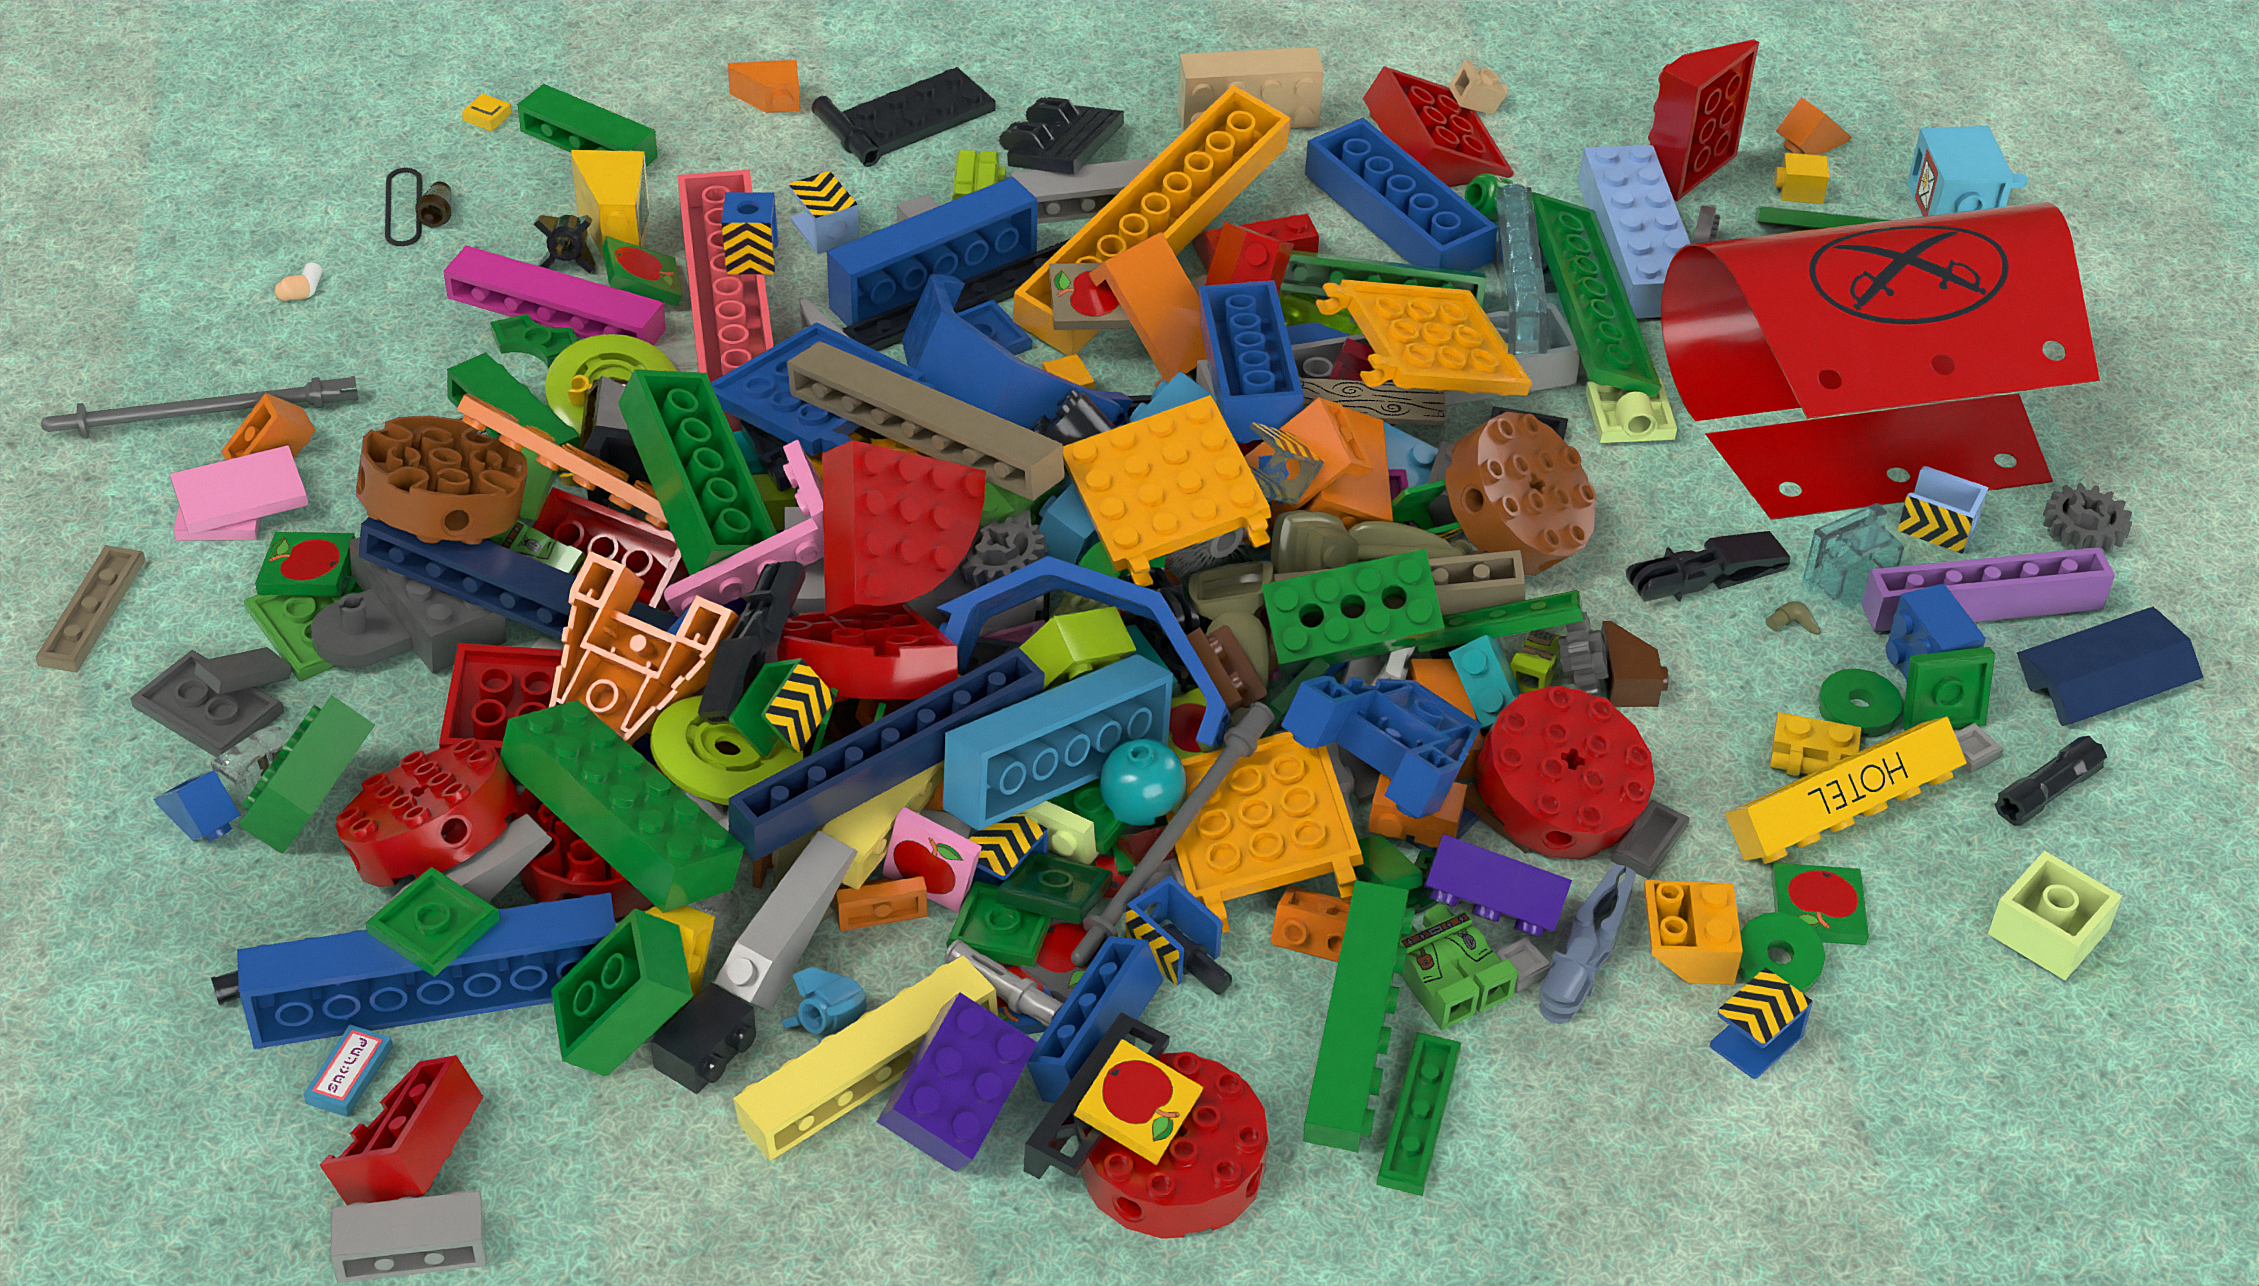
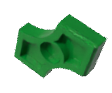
M528 314L490 322L492 334L501 354L511 352L530 354L542 360L547 368H550L555 358L563 350L579 341L573 328L546 327L533 321Z

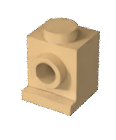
M1467 59L1464 60L1449 85L1460 107L1490 115L1496 112L1500 103L1505 100L1508 91L1507 85L1499 81V76L1494 71L1488 68L1476 69L1471 60Z

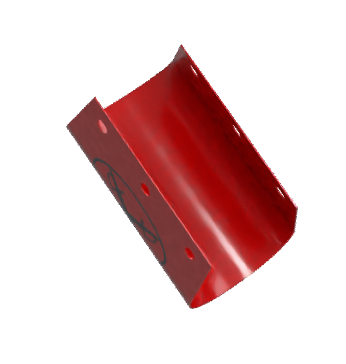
M2050 202L1688 244L1680 248L1672 258L1663 285L1661 326L1665 353L1679 396L1695 422L1801 408L1806 418L1810 419L2100 381L2073 239L2062 212ZM2048 341L2058 342L2065 350V357L2058 361L2049 359L2043 352V345ZM2019 393L1705 433L1770 520L1905 502L1908 493L1915 492L1919 473L1923 466L1986 486L1988 491L2053 482ZM2002 453L2009 454L2016 459L2017 464L2010 468L2002 467L1995 462L1994 457ZM1891 468H1902L1909 473L1910 478L1905 482H1897L1888 477L1887 471ZM1784 482H1792L1799 485L1802 492L1798 496H1787L1780 492L1779 485Z

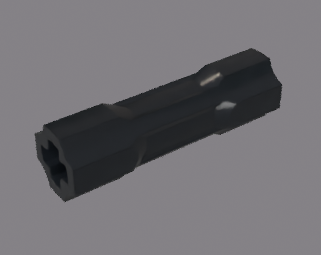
M2091 736L2078 737L2061 749L2055 758L2027 777L2018 779L1999 792L1998 800L1994 804L1998 814L2013 826L2023 825L2043 811L2046 804L2073 785L2084 782L2104 768L2103 764L2107 755L2102 744L2094 741Z

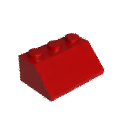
M1308 214L1291 215L1284 218L1238 225L1294 244L1292 250L1318 253L1319 233ZM1223 227L1203 231L1191 241L1207 274L1209 273Z
M1224 221L1205 286L1275 281L1277 293L1279 294L1294 244Z

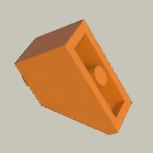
M797 60L728 63L730 95L765 113L800 111Z
M1802 97L1775 130L1785 139L1782 146L1796 154L1803 152L1809 155H1821L1848 142L1852 138L1827 114Z
M265 393L221 452L226 460L289 445L291 454L295 458L300 450L309 442L316 430L302 407Z

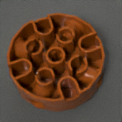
M1505 412L1488 420L1457 440L1451 450L1453 453L1452 464L1446 468L1445 485L1453 514L1468 540L1481 553L1485 550H1488L1490 553L1521 550L1524 575L1536 576L1585 548L1594 530L1596 491L1589 484L1588 477L1581 466L1579 452L1574 447L1568 446L1551 427L1539 421L1532 414Z
M430 415L398 417L385 421L384 429L378 431L371 429L363 436L356 480V497L367 510V515L370 518L381 520L391 527L415 534L420 541L437 543L443 539L462 541L466 544H479L483 539L509 530L520 517L527 480V459L521 451H517L500 442L498 439L501 435L493 439L478 433V429L459 419Z

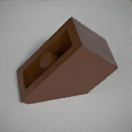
M1603 621L1601 635L1605 643L1609 678H1604L1607 699L1614 707H1658L1661 691H1667L1669 683L1668 669L1666 666H1661L1658 649L1616 623Z

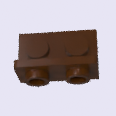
M1223 625L1206 636L1201 628L1186 635L1231 715L1237 708H1249L1252 703L1259 702L1268 696L1265 687L1228 625Z

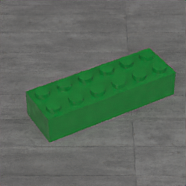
M634 369L618 401V406L689 575L691 576L777 535V531L707 373Z
M579 700L508 719L500 753V759L505 769L659 910L665 913L733 889L745 846L616 734L613 729L599 719L587 706Z

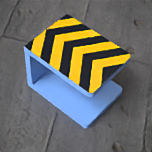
M826 171L789 183V190L806 210V212L791 216V222L817 254L859 239L858 204L832 172Z
M1923 466L1919 473L1915 492L1908 493L1898 531L1963 554L1978 525L1988 487Z

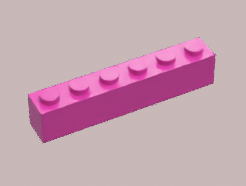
M467 245L443 270L448 299L509 317L528 314L533 321L546 327H571L574 329L576 336L585 339L597 335L618 334L635 337L654 346L666 331L664 303L661 301Z

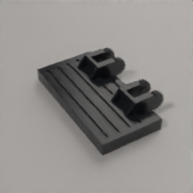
M1041 97L1027 109L1025 116L1028 122L1022 121L1020 123L1015 121L1008 129L1001 133L998 141H1000L999 145L1002 146L1001 148L1008 150L1007 161L1009 167L1075 174L1124 124V111L1073 105L1069 99Z

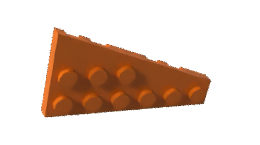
M469 393L463 396L456 410L464 414L462 421L483 432L486 426L501 434L498 440L517 451H521L524 446L538 454L535 460L554 471H557L561 466L574 473L572 480L592 491H594L596 486H599L611 493L608 499L618 506L630 510L634 505L647 512L645 519L664 530L669 526L652 485L636 480L635 484L632 485L627 482L629 475L624 471L568 443L566 445L563 444L562 447L555 444V439L549 436L547 432L530 425L524 427L518 424L519 420L516 417Z

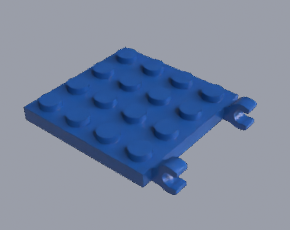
M818 322L711 382L724 411L787 443L798 440L804 451L812 456L822 451L825 453L851 441L847 435L861 427L856 423L791 395L787 361L818 341L936 390L934 385L925 381L924 373Z

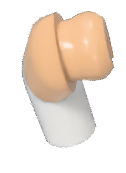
M307 263L302 275L283 278L275 286V294L278 299L287 302L291 299L302 300L310 298L315 293L323 272L321 266L316 263Z

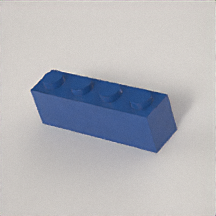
M1109 936L1039 1039L1026 1064L1043 1102L1055 1103L1119 1014L1122 1012L1138 1020L1162 984L1163 978L1148 940Z

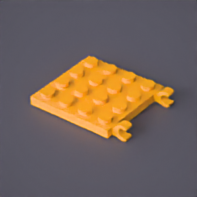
M1342 280L1340 285L1325 283L1323 289L1328 297L1331 298L1328 300H1317L1315 303L1324 315L1336 314L1344 308H1347L1376 353L1369 355L1367 358L1375 370L1370 372L1361 371L1360 373L1362 380L1369 387L1380 386L1392 379L1397 387L1403 389L1421 388L1433 389L1435 391H1465L1471 394L1480 392L1494 393L1502 396H1527L1533 384L1470 290Z
M1211 395L1063 446L1064 465L1115 572L1128 568L1135 585L1145 587L1153 584V580L1148 572L1151 570L1148 563L1149 560L1242 527L1245 528L1254 547L1270 542V538L1265 530L1268 529L1266 519L1271 517L1270 506Z
M1289 731L1259 739L1256 742L1257 750L1250 757H1240L1174 845L1187 891L1222 921V934L1230 932L1223 901L1334 872L1342 902L1352 898L1356 880L1353 867L1362 865L1363 858L1326 745L1318 748L1305 747L1293 739V734ZM1225 748L1180 760L1187 780L1186 800ZM1172 810L1165 814L1168 824L1176 815L1173 814Z

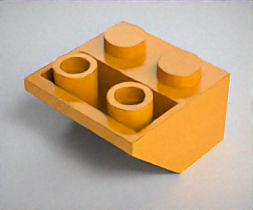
M1645 880L1644 895L1651 955L1687 983L1734 985L1743 951L1733 883Z

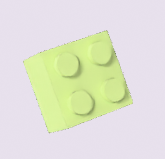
M2043 851L1999 900L1988 935L2066 981L2110 930L2122 895L2050 853Z

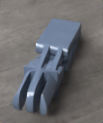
M1618 864L1613 865L1576 913L1565 955L1554 951L1551 968L1542 982L1539 991L1541 1001L1539 1009L1543 1018L1557 1024L1569 1021L1575 1011L1581 1007L1586 996H1591L1595 974L1605 961L1611 957L1631 900L1636 872L1629 867ZM1625 873V879L1618 884L1619 877ZM1617 897V904L1613 907V913L1610 917L1602 920L1600 928L1595 931L1594 923L1610 911L1611 902Z

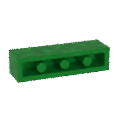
M542 84L517 104L520 132L570 153L572 150L645 152L646 167L658 158L656 131L546 84Z
M486 352L447 369V399L456 407L459 406L463 396L469 393L516 417L519 420L518 424L524 427L530 425L547 432L549 436L555 439V444L562 447L563 444L566 445L568 443L579 449L580 437L577 431L562 421L548 405H544L535 397L526 385L517 381L502 364H498ZM487 426L484 430L493 439L501 435ZM559 468L556 475H558V474H560V473H562V472H564V471H561L560 468Z

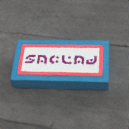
M349 1024L305 1091L306 1104L349 1117L392 1050L391 1037Z

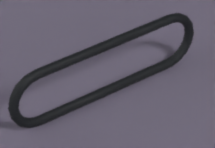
M399 168L390 172L386 178L385 238L392 245L408 246L420 239L422 223L416 214V234L412 239L396 241L391 238V180L399 173L414 174L417 178V203L422 197V177L415 169Z

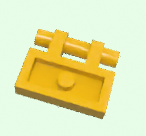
M1778 712L1775 722L1770 767L1786 770V775L1799 777L1800 773L1809 775L1859 752L1861 727Z

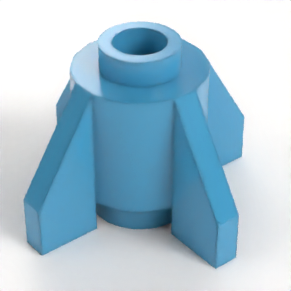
M808 967L793 974L800 996H806L800 1003L798 1012L781 1021L784 1029L802 1024L810 1033L823 1034L824 1036L817 1039L820 1043L827 1036L837 1034L850 1026L865 1013L867 1008L866 995L863 988L850 977Z

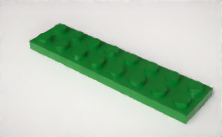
M1532 192L1526 201V205L1588 379L1601 386H1614L1624 389L1628 393L1635 391L1643 392L1647 396L1655 398L1662 386L1595 210Z

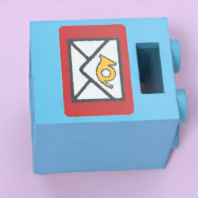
M1989 126L1922 128L1919 132L1907 185L1923 217L2006 207L2011 188H2024L2028 178L2024 174H2012Z

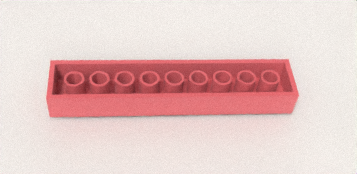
M750 170L677 175L697 367L699 373H707L710 382L715 381L774 347L764 275L728 274L726 272L721 224L725 193L753 192ZM723 410L732 432L741 431V419Z

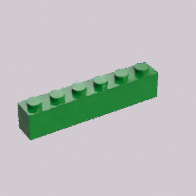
M1292 250L1280 290L1328 296L1323 289V285L1325 283L1340 285L1342 280L1470 290L1483 309L1487 277L1484 273Z
M1355 880L1304 1122L1303 1142L1359 1152L1361 1137L1371 1138L1375 1110L1367 1109L1370 1095L1379 1096L1384 1069L1376 1067L1378 1054L1387 1055L1392 1028L1385 1027L1384 1022L1386 1013L1395 1015L1400 987L1392 986L1394 973L1403 975L1407 948L1401 947L1400 941L1402 934L1411 935L1415 914L1414 908L1407 907L1409 893L1407 889Z

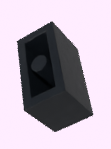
M710 982L651 1040L654 1069L698 1094L709 1082L715 1083L719 1080L727 1064L739 1052H746L753 1044L756 1037L754 1007Z

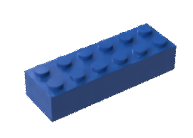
M1365 118L1358 119L1307 141L1305 175L1411 265L1470 272L1493 262L1498 227Z
M1010 177L827 251L829 309L846 326H849L920 298L931 274L955 276L960 281L1037 252L1038 199L1018 180Z
M1275 281L1199 286L1200 328L1214 394L1218 398L1216 401L1217 407L1236 443L1244 444L1253 440L1267 439L1268 436L1253 422L1280 429L1304 410V395Z

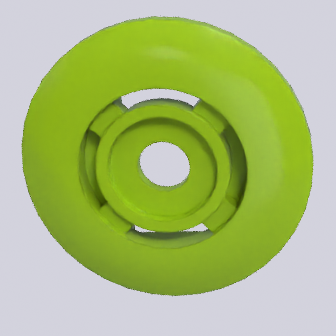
M618 334L591 336L570 345L555 358L546 375V401L554 413L568 426L573 427L580 437L584 405H574L569 401L568 390L572 389L571 380L574 376L584 375L588 378L589 383H593L595 379H599L601 376L609 379H626L629 381L634 369L676 371V369L663 352L641 339Z
M703 695L682 699L664 709L654 723L650 738L653 758L661 771L674 784L696 797L724 805H729V797L803 759V751L792 752L781 738H779L768 756L761 757L732 724L711 725L704 722L697 713ZM721 741L731 742L740 749V753L725 755L716 749L715 744Z

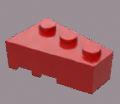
M457 1055L419 1061L380 1101L384 1110L368 1127L363 1123H359L350 1132L354 1141L338 1158H335L334 1155H328L319 1166L347 1206L356 1202L375 1203L398 1200L403 1197L418 1198L424 1196L432 1187L433 1180L445 1160L452 1154L453 1147L463 1130L471 1122L474 1112L483 1099V1095Z

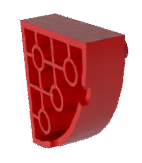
M851 440L822 454L825 616L855 618L888 610L932 591L953 573L967 554L979 527L985 501L986 470Z
M907 603L882 612L855 618L825 616V611L798 613V617L787 619L776 652L778 655L777 662L802 658L830 690L832 687L838 689L834 702L844 701L848 697L865 699H919L958 679L957 645Z

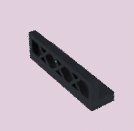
M1121 1012L1025 1143L1023 1171L1040 1180L1051 1165L1075 1177L1105 1134L1084 1121L1080 1122V1119L1074 1116L1121 1039L1135 1046L1136 1037L1151 1044L1152 1047L1147 1054L1158 1060L1168 1047L1170 1036ZM1077 1136L1080 1147L1071 1158L1061 1153L1060 1151L1070 1137Z

